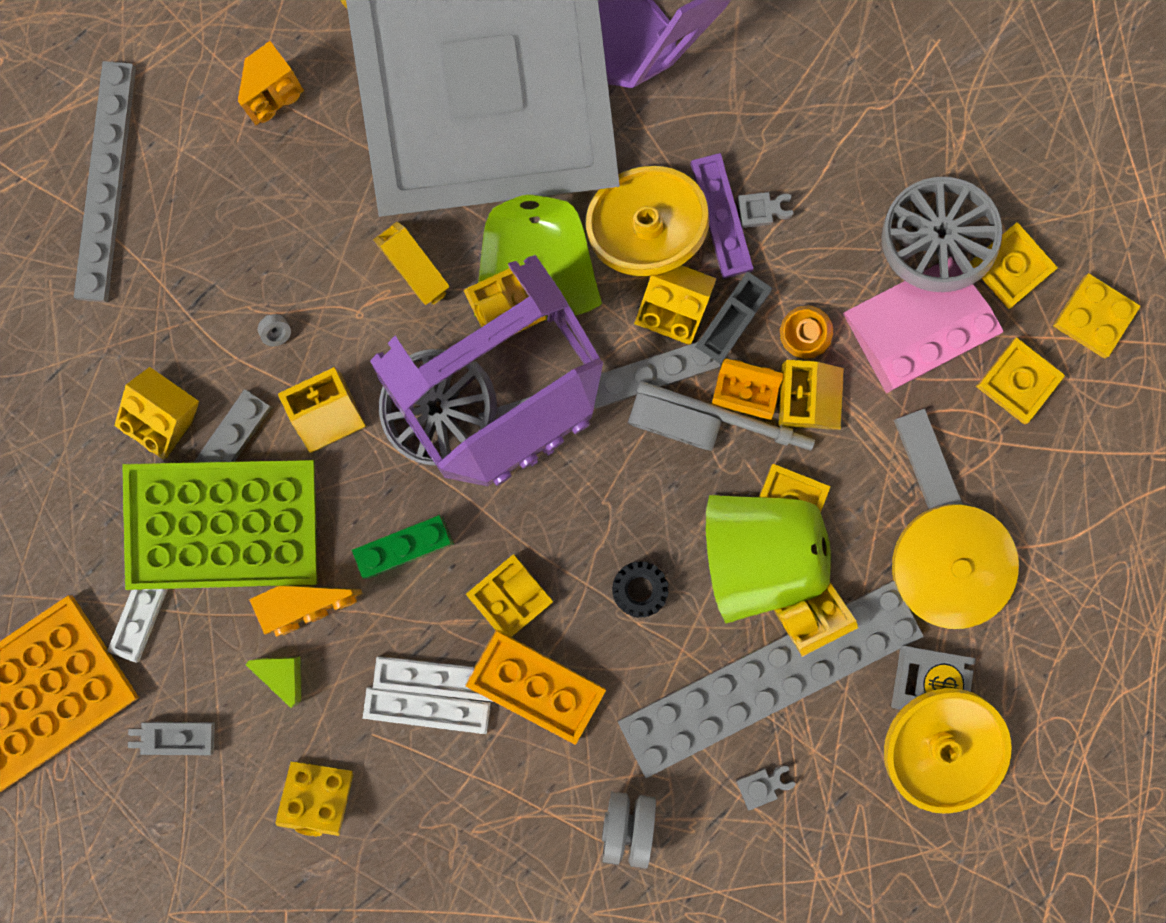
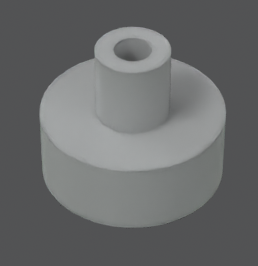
M273 314L265 316L260 321L258 333L264 344L274 347L284 344L289 339L291 328L283 316Z

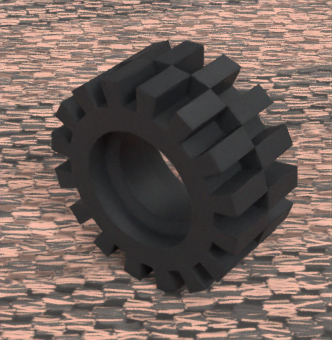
M633 562L624 566L615 576L612 586L613 598L617 606L627 615L636 618L649 617L659 612L665 605L669 593L668 581L664 573L654 564ZM637 577L646 578L652 585L650 598L643 602L634 601L628 593L629 583Z

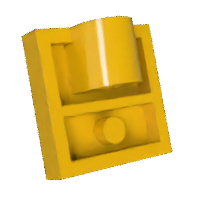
M510 268L463 290L481 327L529 297ZM540 317L519 332L546 320V317Z
M514 554L466 593L467 597L491 626L510 637L515 635L553 603V600Z
M831 583L817 597L774 610L802 657L858 628L856 619Z
M291 761L275 821L276 826L292 828L296 832L307 836L318 837L322 836L323 833L339 836L352 783L353 771Z

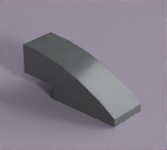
M747 271L695 347L721 364L773 288Z

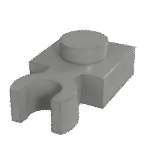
M769 192L739 195L738 206L741 227L749 228L772 225V216L783 220L791 218L793 210L784 211L780 207L781 203L790 202L791 195L782 194L776 200L771 201Z
M787 765L777 766L773 774L769 776L766 769L762 768L735 779L748 811L778 799L774 790L778 788L790 790L795 787L796 784L793 780L786 783L780 781V775L789 770Z

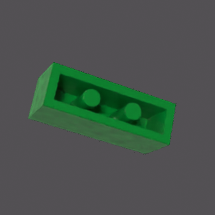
M438 515L352 549V553L362 579H370L451 547L454 543L444 517Z

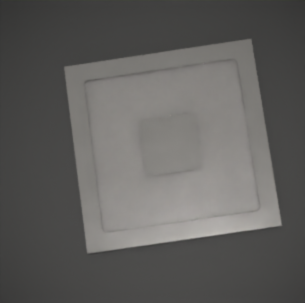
M346 0L379 217L508 201L522 195L549 196L620 187L598 0Z

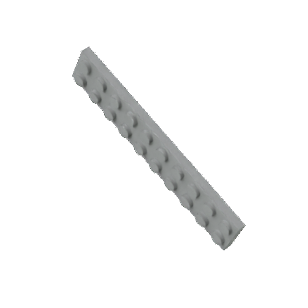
M890 581L845 604L856 619L858 628L802 657L789 635L786 634L617 720L645 778L902 648V646H906L924 637L909 607L901 598L895 581Z

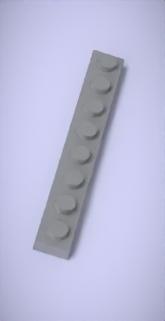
M102 62L74 298L77 300L108 303L136 67L130 63Z
M698 342L601 373L594 409L640 394L637 393L640 381L664 387L719 369L721 365L697 349L695 346ZM530 397L497 407L496 419ZM484 412L478 414L479 418H484Z

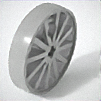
M952 177L924 179L903 190L891 204L883 223L882 248L891 268L907 283L932 292L960 290L980 280L993 266L1002 241L1000 214L991 198L980 188L967 181ZM935 192L937 215H935L922 194ZM944 192L958 194V199L948 216L945 217ZM966 199L971 200L978 206L955 220ZM908 201L914 202L923 217L902 208V206ZM982 216H986L991 225L965 227ZM893 219H899L897 229L891 228ZM914 226L918 231L908 232L904 227ZM938 235H943L944 239L938 238ZM967 238H991L993 240L992 249H988ZM897 240L901 246L906 248L897 252L892 241ZM961 250L981 258L983 262L976 268H973ZM920 251H927L916 270L904 262V260ZM934 255H938L940 277L923 274ZM947 255L955 260L964 274L949 277Z
M427 349L411 354L409 357L414 364L423 360L424 365L447 349ZM476 361L466 365L469 372L451 388L452 375L432 387L415 403V405H420L421 407L414 408L412 413L414 416L421 415L417 421L421 427L425 426L424 431L430 441H432L433 435L437 431L442 459L451 453L447 428L453 432L461 443L469 438L459 427L454 417L479 425L480 430L496 420L497 399L493 384L487 373ZM475 378L478 380L482 394L456 399L469 383ZM382 387L379 399V415L382 428L388 440L407 458L421 464L436 466L432 458L428 457V452L421 442L417 452L407 446V441L415 434L410 426L399 436L393 421L403 419L404 417L400 411L392 413V399L385 388ZM481 401L485 403L483 419L457 410L458 407ZM437 402H441L440 406L441 408H443L442 413H437L439 410L438 407L435 406Z

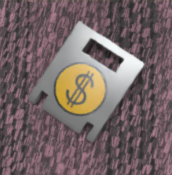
M902 646L899 653L891 707L901 710L916 697L937 689L955 688L971 692L974 671L964 669V665H975L976 658ZM910 663L919 664L915 696L905 693Z

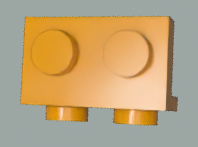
M725 358L718 373L711 404L771 420L775 410L778 390L783 380V373L766 367L761 368L746 364L740 360Z

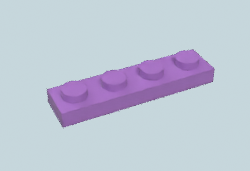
M721 153L692 160L690 165L695 182L703 191L707 201L709 232L722 278L737 276L747 271L752 272L753 265Z

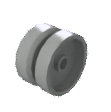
M611 791L608 812H605L602 842H604L602 863L619 865L623 860L625 845L629 846L628 862L630 866L647 869L653 841L656 797L639 795L635 800L633 815L629 814L630 798L628 794Z

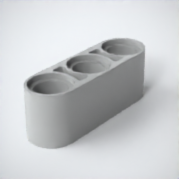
M644 394L636 395L628 420V424L709 451H713L722 423L720 419Z

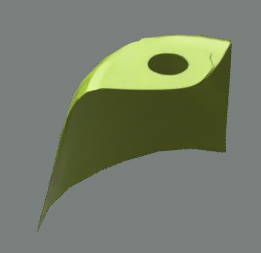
M522 195L510 199L491 210L484 229L478 283L509 269L508 263L517 261L522 266L525 265L523 261L527 257L536 255L563 294L575 316L589 312L602 304L582 222L577 211L570 203L550 197ZM525 201H535L539 203V206L534 209H524L520 204ZM540 217L538 223H532L529 218Z
M709 495L706 509L707 554L714 596L726 624L791 606L803 600H810L819 596L827 589L830 584V541L820 509L817 506L797 499ZM823 537L826 542V556H824L822 550ZM813 544L817 546V555L811 552Z

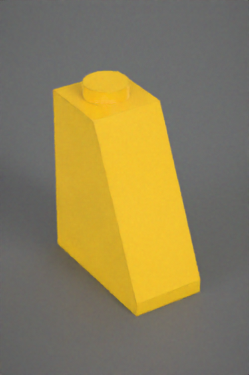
M396 221L373 239L421 302L425 305L429 302L435 304L446 295L445 290L450 286L403 225Z

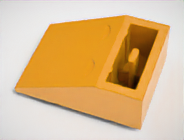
M290 585L277 586L249 600L264 635L275 633V636L278 637L300 629L299 622L304 621L305 624L313 623L328 616L327 610L332 607L334 610H341L357 603L355 597L363 593L361 589Z

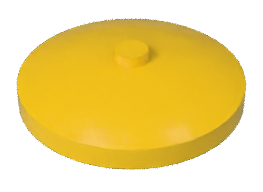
M663 166L633 168L618 174L620 187L599 189L594 195L586 214L588 239L597 257L608 267L618 272L633 276H651L671 271L688 261L699 250L706 238L709 228V211L705 195L693 179L678 170Z
M962 504L937 506L914 518L901 533L892 557L893 580L901 598L909 609L924 621L947 629L974 627L994 617L1011 598L1019 573L1017 549L1011 535L1003 524L994 516L981 509Z
M937 689L916 697L896 715L885 738L884 763L893 785L913 805L934 813L961 812L983 802L1001 784L1010 764L1011 737L1002 716L982 697L962 689Z

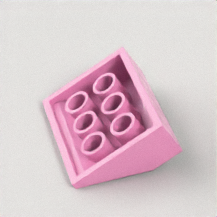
M952 257L948 258L949 277L964 274ZM939 264L925 270L923 274L940 277ZM904 281L843 313L886 394L1004 332L989 304L973 284L951 292H932L917 288Z

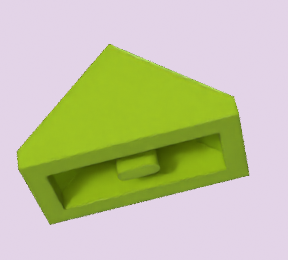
M300 657L256 658L249 660L245 664L290 708L297 706L301 702Z

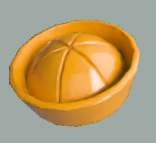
M810 305L799 306L791 310L782 320L780 327V340L784 348L793 356L802 359L815 358L824 353L830 346L833 338V324L828 315L820 308Z

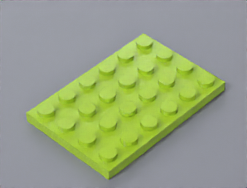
M315 460L122 464L125 590L318 584Z

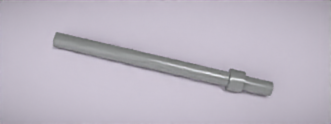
M643 381L639 382L637 393L710 415L723 422L774 438L776 443L785 446L792 444L811 451L815 443V439L795 433L792 428L783 425L777 427Z

